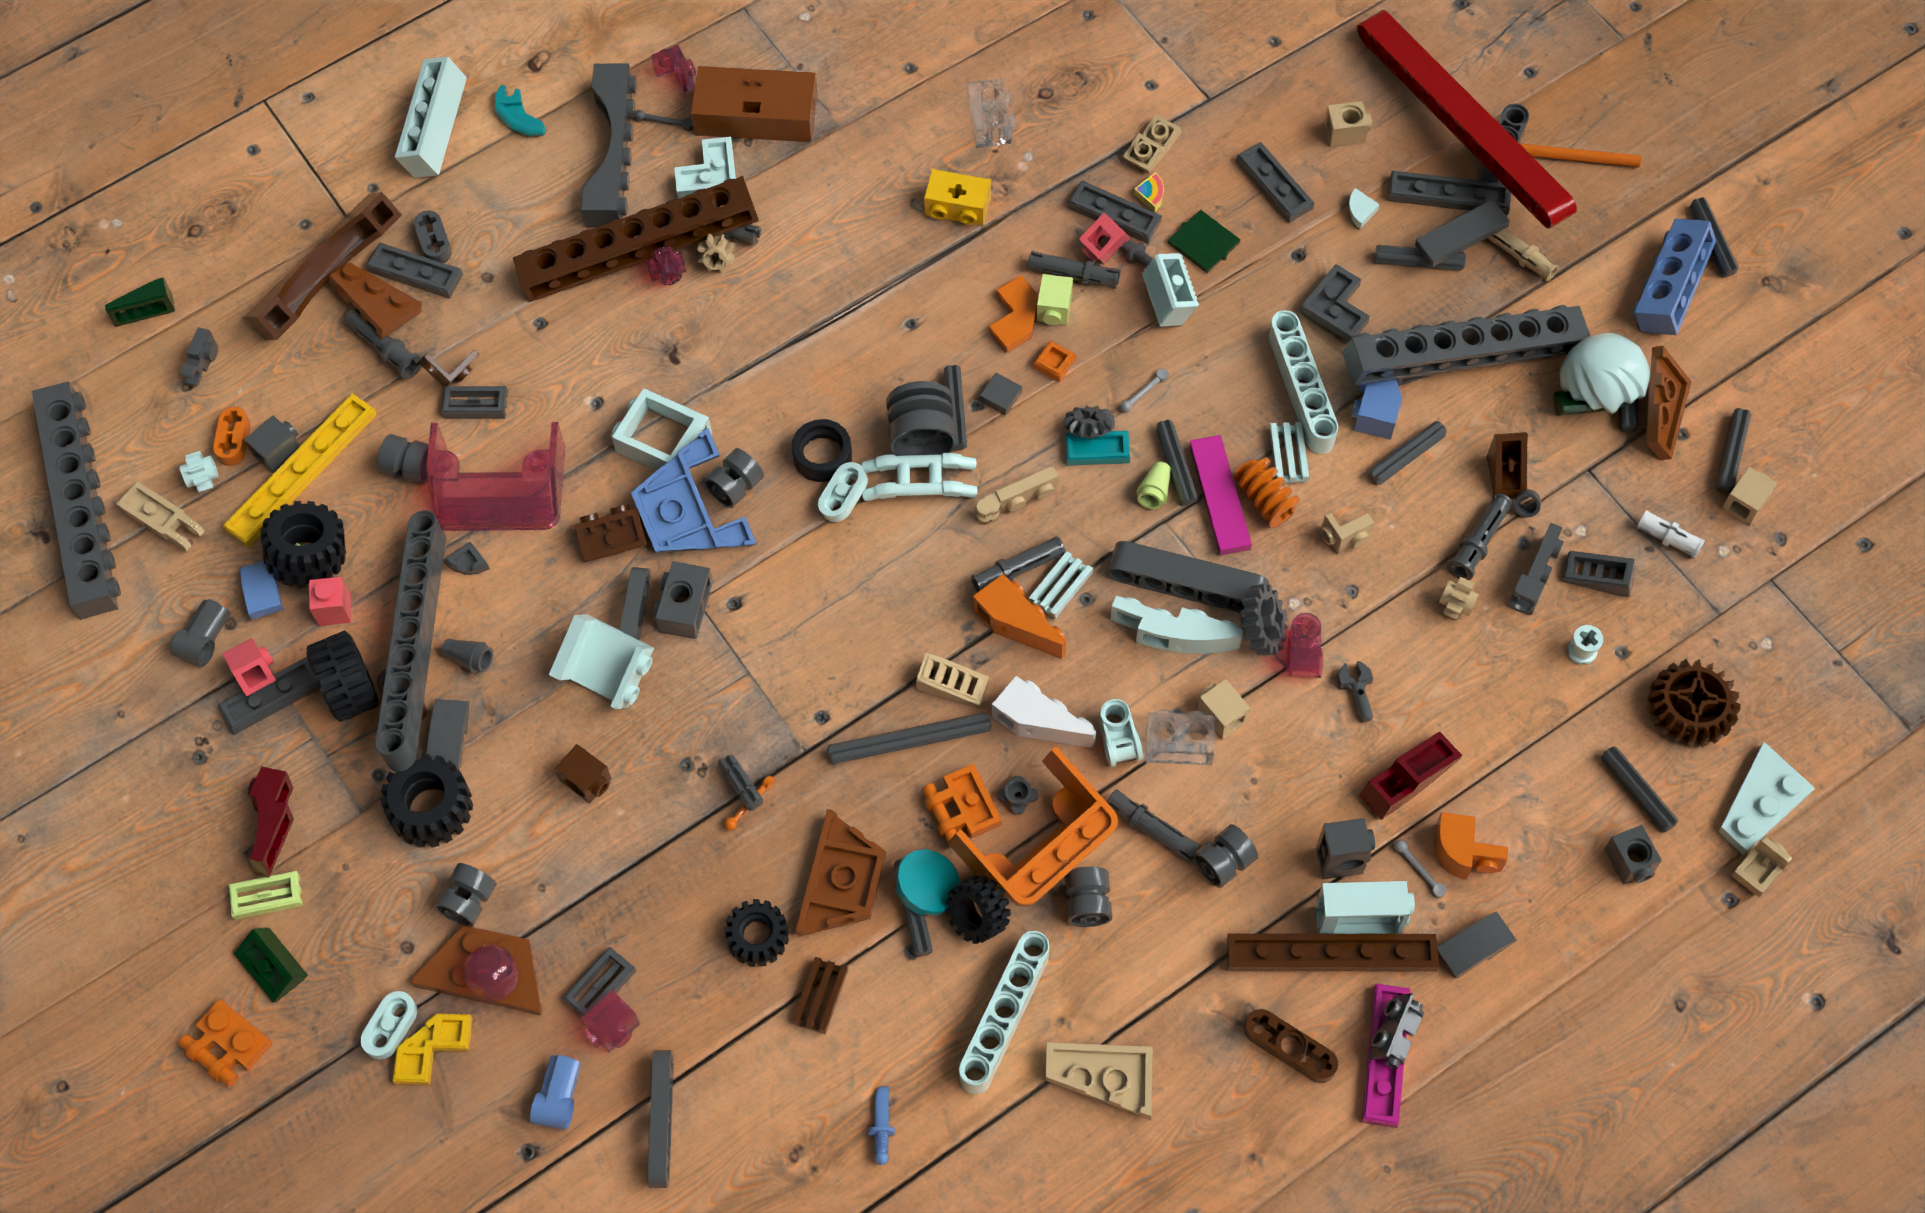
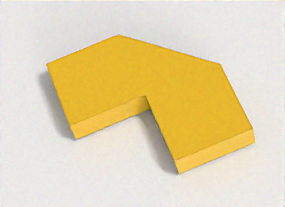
M435 1014L425 1022L426 1025L418 1032L399 1044L396 1049L393 1083L395 1085H430L434 1051L469 1052L473 1020L471 1014Z

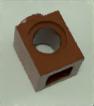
M578 744L555 767L559 780L588 803H591L596 796H602L608 789L612 779L608 767Z

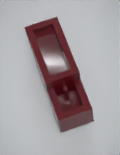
M1438 732L1397 758L1390 768L1369 780L1359 796L1383 820L1433 783L1459 761L1463 755L1441 732Z

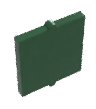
M1200 210L1187 223L1183 222L1181 224V228L1168 239V244L1208 274L1221 260H1227V255L1240 243L1241 239Z

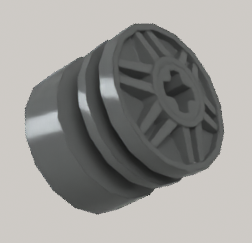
M917 381L898 386L889 393L886 398L890 424V446L896 456L937 455L953 451L957 442L954 419H952L951 391L946 386L936 382Z

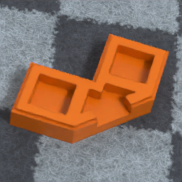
M1022 275L996 289V296L1011 313L991 324L989 332L1006 353L1031 339L1033 335L1039 295Z

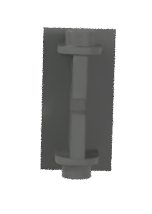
M1413 993L1394 996L1387 1003L1382 1026L1372 1038L1371 1046L1373 1048L1368 1059L1385 1058V1065L1392 1069H1398L1399 1065L1404 1064L1412 1042L1403 1037L1402 1033L1405 1032L1410 1036H1415L1424 1015L1422 1011L1423 1005L1413 1000Z

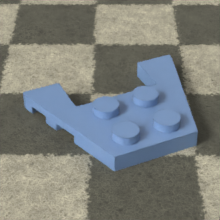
M709 428L702 431L695 440L682 448L675 457L664 466H661L631 492L656 553L744 547L757 544L745 516L718 528H713L690 473L691 468L720 457Z

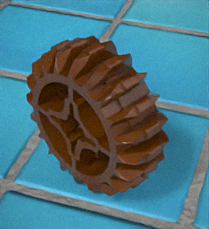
M1685 659L1681 661L1679 666L1673 662L1668 666L1667 670L1663 669L1659 672L1657 679L1650 686L1652 692L1649 693L1647 702L1651 703L1648 709L1649 714L1656 715L1654 726L1663 725L1665 727L1662 731L1663 736L1671 732L1675 735V743L1683 738L1686 739L1688 747L1693 746L1695 741H1697L1702 748L1709 741L1715 744L1719 742L1722 736L1725 737L1730 733L1731 727L1738 721L1737 714L1740 711L1741 704L1736 702L1739 698V692L1731 690L1734 686V680H1723L1725 670L1717 674L1712 671L1714 669L1713 663L1704 668L1701 665L1700 659L1695 661L1692 666ZM1689 684L1688 689H1678L1677 692L1670 691L1671 688L1677 685ZM1718 716V718L1709 722H1698L1700 717Z

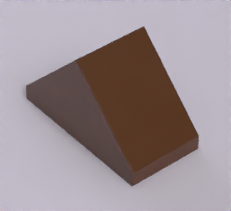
M1526 432L1494 434L1486 456L1494 495L1500 493L1506 496H1517L1522 490L1527 489L1528 434Z

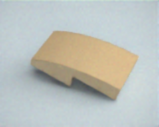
M1155 114L1143 134L1138 133L1124 154L1123 159L1149 173L1175 143L1181 134V127Z

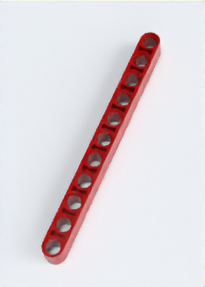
M1381 10L1357 25V32L1362 42L1544 227L1550 229L1577 212L1576 203L1569 192L1387 11Z

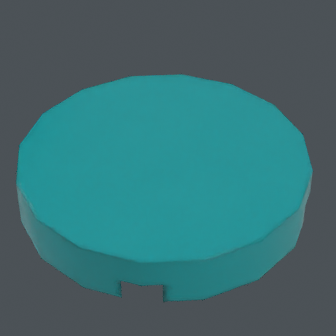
M929 849L915 850L906 855L897 866L894 878L896 877L895 890L902 903L914 913L923 916L925 914L940 916L945 913L946 909L950 908V906L945 904L946 899L950 897L947 895L948 892L961 883L958 871L951 861L939 852Z

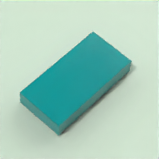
M1128 430L1111 431L1097 438H1081L1071 433H1065L1067 466L1130 463Z

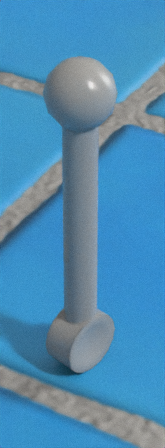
M1159 369L1153 380L1129 400H1124L1120 403L1121 411L1129 412L1132 409V405L1156 384L1167 381L1168 371L1166 369Z
M1404 840L1396 841L1394 844L1395 851L1402 853L1432 887L1433 896L1442 898L1447 891L1445 885L1437 883L1407 849V843Z

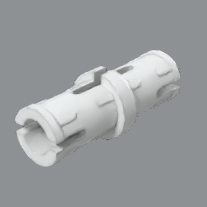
M1646 510L1637 526V529L1663 541V545L1667 547L1671 545L1693 558H1696L1705 542L1704 539L1679 527L1680 524L1676 522L1672 524L1650 513L1648 510Z

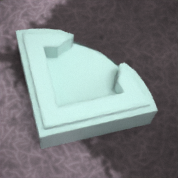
M1356 188L1350 196L1349 212L1352 222L1361 229L1378 211L1380 204Z

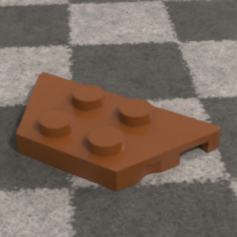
M830 809L826 811L795 930L796 935L803 936L869 920L872 916L886 859V851L875 842L868 841L862 832L854 826L850 827L837 817V813Z
M462 925L411 981L413 987L537 1015H541L543 1011L539 999L531 943L529 939Z

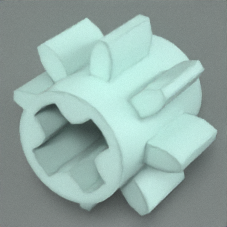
M201 451L185 455L186 464L179 467L188 488L196 486L198 492L213 488L212 480L219 478V474L212 456L202 457Z

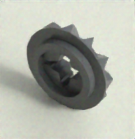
M1086 405L1085 408L1075 407L1073 411L1066 413L1064 420L1065 429L1069 433L1081 438H1097L1106 435L1115 426L1114 415L1110 414L1108 409H1100L1099 406L1088 407Z

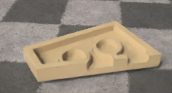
M1047 1042L1045 1081L1151 1120L1153 1047Z

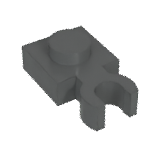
M198 327L187 350L189 358L183 364L180 371V376L186 377L184 382L186 385L197 387L201 381L202 371L207 372L211 361H214L217 356L218 345L208 329Z

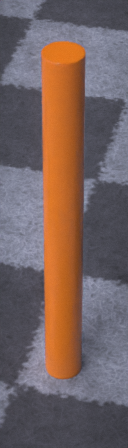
M1520 144L1532 157L1640 167L1641 155Z

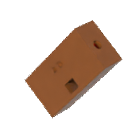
M698 66L691 110L694 135L812 142L818 96L816 73Z

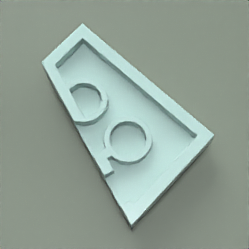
M1763 742L1718 832L1744 856L1803 802L1815 788L1769 745Z

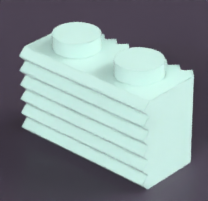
M1180 253L1155 255V258L1144 269L1142 275L1159 325L1161 327L1183 325L1199 305V302L1196 301L1197 297L1194 296L1196 292L1193 291L1194 287L1191 286L1192 282L1189 280L1190 276L1187 275L1189 271L1185 269L1187 266L1183 264L1185 261L1181 259L1183 255Z

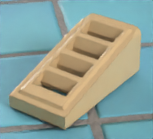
M926 653L916 679V686L918 691L980 708L989 682V676L942 657ZM932 670L937 671L934 680L929 678ZM945 674L950 675L947 685L942 684ZM958 678L963 679L960 690L954 688ZM971 681L976 682L972 695L967 694Z

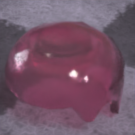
M493 944L477 948L466 958L463 964V978L474 997L479 1000L495 1002L506 998L516 988L519 969L515 960L505 948Z

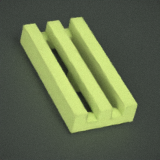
M292 871L272 875L269 878L263 877L229 884L231 915L234 920L303 906L300 897L302 893L299 885V873ZM291 883V887L272 891L267 890L257 894L238 897V893ZM292 896V897H288V898H283V899H278V900H273V901H268V902H263V903H258V904H253V905H248V906L239 907V906H242V905H247V904H252V903H257V902H262V901H267V900H272V899H277V898Z

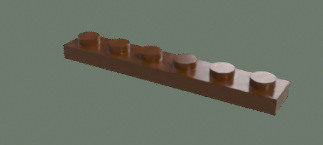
M1436 934L1227 935L1228 971H1437L1439 968Z

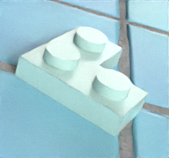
M731 136L702 140L704 164L674 167L678 199L693 194L697 190L707 189L721 184L728 179L736 178Z

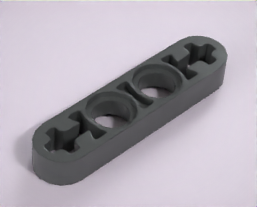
M654 1050L648 1159L649 1188H668L670 1182L674 1075L672 1050Z

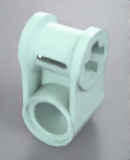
M1119 699L1106 701L1100 711L1099 728L1109 767H1115L1117 762L1126 760H1143L1142 746L1139 735L1135 730L1130 708L1124 701ZM1116 714L1123 720L1119 723H1112L1106 717Z

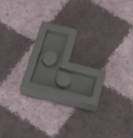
M1337 264L1334 265L1304 301L1300 309L1301 313L1348 342L1363 330L1370 318L1368 314L1347 302L1360 287L1361 279Z

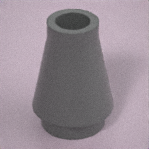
M448 638L442 646V655L453 660L472 673L486 672L493 660V650L485 642Z

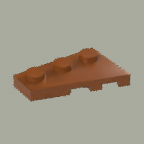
M350 262L330 274L329 285L348 305L355 306L360 311L362 320L365 323H371L376 328V334L381 339L421 313L422 302Z
M1664 346L1652 347L1646 444L1659 460H1670L1674 453L1691 380Z

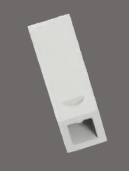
M1015 676L992 704V718L1017 736L1093 748L1095 745L1096 731L1089 721L1082 717L1076 718L1062 702L1055 698L1050 700L1041 693L1036 684L1029 680L1023 681L1018 676Z

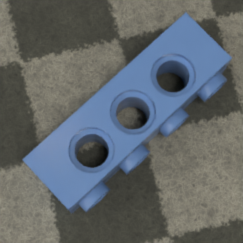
M1674 219L1670 230L1666 231L1660 254L1655 256L1652 273L1644 282V291L1640 301H1636L1634 305L1633 315L1638 321L1641 332L1667 335L1678 334L1716 243L1710 221Z

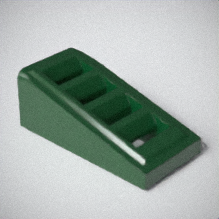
M164 277L106 304L105 310L114 326L117 327L174 312L175 306L172 292Z

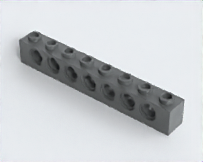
M1559 305L1551 310L1539 311L1538 309H1531L1523 314L1511 315V313H1503L1495 318L1483 319V317H1474L1466 322L1455 323V321H1446L1437 326L1430 327L1417 325L1409 330L1398 331V329H1389L1380 334L1373 335L1360 333L1351 338V341L1343 351V355L1353 386L1567 355L1581 340L1589 337L1590 333L1580 306L1567 307L1566 305Z
M69 381L32 391L70 607L80 620L118 610L117 597L121 596V590L117 579L112 576L111 569H115L116 564L111 550L107 549L106 542L111 541L108 527L106 523L102 522L101 515L106 514L103 500L97 495L96 490L101 487L96 470L92 469L91 462L96 461L92 445L87 442L86 436L91 435L87 419L82 415V410L86 409L84 397L80 391L76 392ZM97 576L94 580L88 582L91 578Z

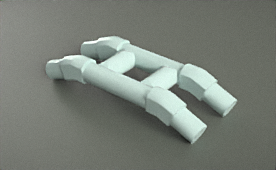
M956 453L903 456L889 454L862 462V467L866 474L875 471L896 470L897 468V484L896 482H887L865 489L862 496L866 502L875 499L896 498V496L944 495L975 498L977 495V486L963 484L958 481L942 482L941 467L974 471L976 468V458L965 457ZM929 467V483H910V468Z

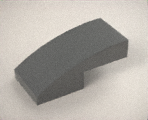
M435 699L426 754H430L432 760L438 755L443 757L446 763L450 760L456 767L462 766L464 734H467L470 701Z
M1496 911L1438 946L1437 950L1454 975L1459 978L1484 960H1490L1515 943L1517 939Z

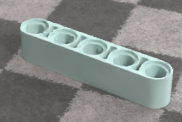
M1279 311L1273 316L1271 321L1269 343L1298 422H1302L1303 434L1308 448L1316 454L1329 453L1334 447L1338 432L1336 417L1299 318L1291 311ZM1299 380H1303L1308 383H1300ZM1308 406L1316 407L1317 410L1309 409ZM1322 432L1327 434L1328 436H1320L1317 433Z
M1028 931L1020 938L960 1063V1085L963 1090L970 1094H981L990 1086L1048 963L1049 940L1041 932ZM1029 946H1038L1043 952L1039 956L1033 957L1026 954L1025 949ZM1015 976H1023L1028 980V983L1023 987H1016L1011 984L1010 980ZM1002 1006H1007L1014 1013L1009 1018H1001L995 1011ZM986 1037H994L1000 1044L994 1049H986L981 1045V1041ZM972 1068H978L985 1075L982 1079L973 1081L966 1077V1073Z

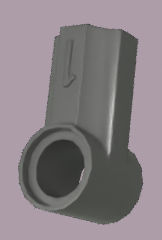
M211 599L203 600L187 628L178 630L174 635L170 645L171 655L201 667L208 664L215 650L214 641L230 615L228 609Z

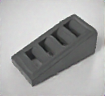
M1569 551L1563 582L1618 596L1630 597L1636 570L1635 559ZM1578 562L1584 564L1582 575L1576 574ZM1591 566L1597 567L1595 576H1589ZM1604 569L1610 570L1609 578H1603ZM1618 572L1623 573L1622 580L1617 579Z

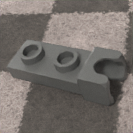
M1550 523L1528 576L1521 574L1508 604L1511 608L1525 614H1533L1553 568L1547 565L1549 558L1557 559L1564 541L1558 539L1563 527Z

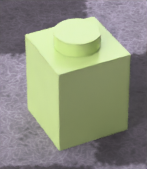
M1048 274L1042 275L1037 303L1038 322H1044L1048 325H1067L1072 299L1073 278Z

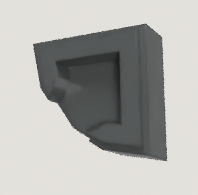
M471 542L444 558V562L448 567L464 575L480 574L490 569L488 563Z

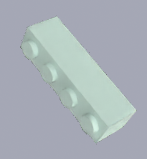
M449 57L423 60L395 154V159L414 178L438 176L441 170L467 79Z

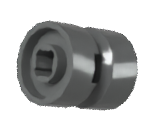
M389 434L383 440L378 454L377 464L379 473L397 478L403 475L406 480L425 484L434 469L436 449L432 444L416 440L410 443L407 441V438Z
M735 448L722 461L723 467H715L704 478V484L710 493L728 508H733L746 495L745 489L752 490L764 478V473L758 463L739 448Z
M1230 824L1215 836L1216 843L1209 841L1193 854L1194 861L1199 870L1217 888H1222L1237 876L1236 869L1243 871L1258 859L1257 850L1251 840L1240 828L1233 824Z
M458 863L448 879L451 885L450 888L442 890L434 904V908L454 922L473 927L483 910L480 903L488 901L497 884L490 876L479 869L464 863ZM459 894L462 895V896H464V897H466V898H468V901H467L466 899L460 897Z
M1093 866L1072 869L1064 877L1066 895L1071 898L1067 901L1068 923L1077 927H1095L1109 923L1112 920V906L1109 897L1105 896L1110 892L1109 872L1104 868Z

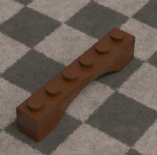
M382 192L368 194L244 319L264 340H277L300 317L312 298L329 281L330 274L343 267L354 256L383 235L402 214Z

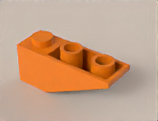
M1002 574L973 595V610L994 633L1061 659L1065 657L1067 640L1060 628L1057 626L1052 627L1046 621L1043 610L1036 603L1031 604L1024 597L1025 593L1016 581H1010Z

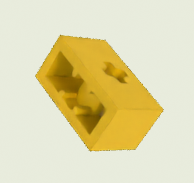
M932 169L924 197L925 216H930L937 220L958 221L966 225L984 226L991 199V179Z

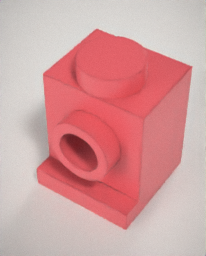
M1103 213L1079 238L1085 245L1082 251L1092 261L1095 262L1099 259L1104 264L1125 242L1131 239L1106 213ZM1108 237L1109 242L1104 247H1101L1100 241Z

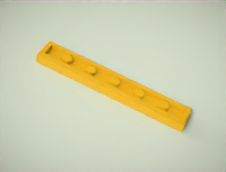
M351 393L222 526L225 532L249 548L261 535V528H263L265 518H270L269 513L274 509L281 510L280 506L286 503L290 505L377 415L376 410Z

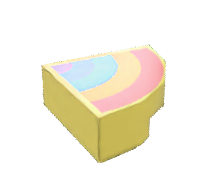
M1155 172L1134 189V196L1153 212H1156L1161 206L1164 187L1162 179Z

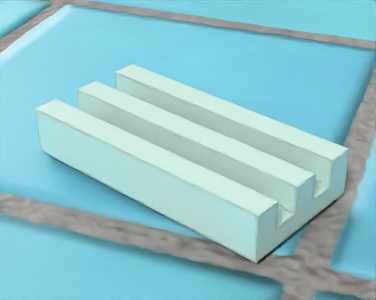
M1286 422L1282 426H1277V423H1270L1269 429L1274 467L1278 470L1275 477H1283L1285 483L1308 482L1309 472L1302 422H1295V425H1290L1289 422ZM1280 434H1284L1289 475L1283 476L1278 437ZM1291 434H1295L1300 475H1296Z
M1066 551L1030 595L1029 602L1031 604L1036 603L1044 613L1056 619L1091 576L1093 568L1089 565H1083L1082 560L1072 558V554ZM1069 565L1070 567L1064 573V575L1059 579V581L1055 584V586L1051 589L1047 596L1042 601H1040V598L1044 595V593L1049 589V587L1062 573L1066 566ZM1079 571L1080 575L1053 608L1049 607V604L1075 572Z

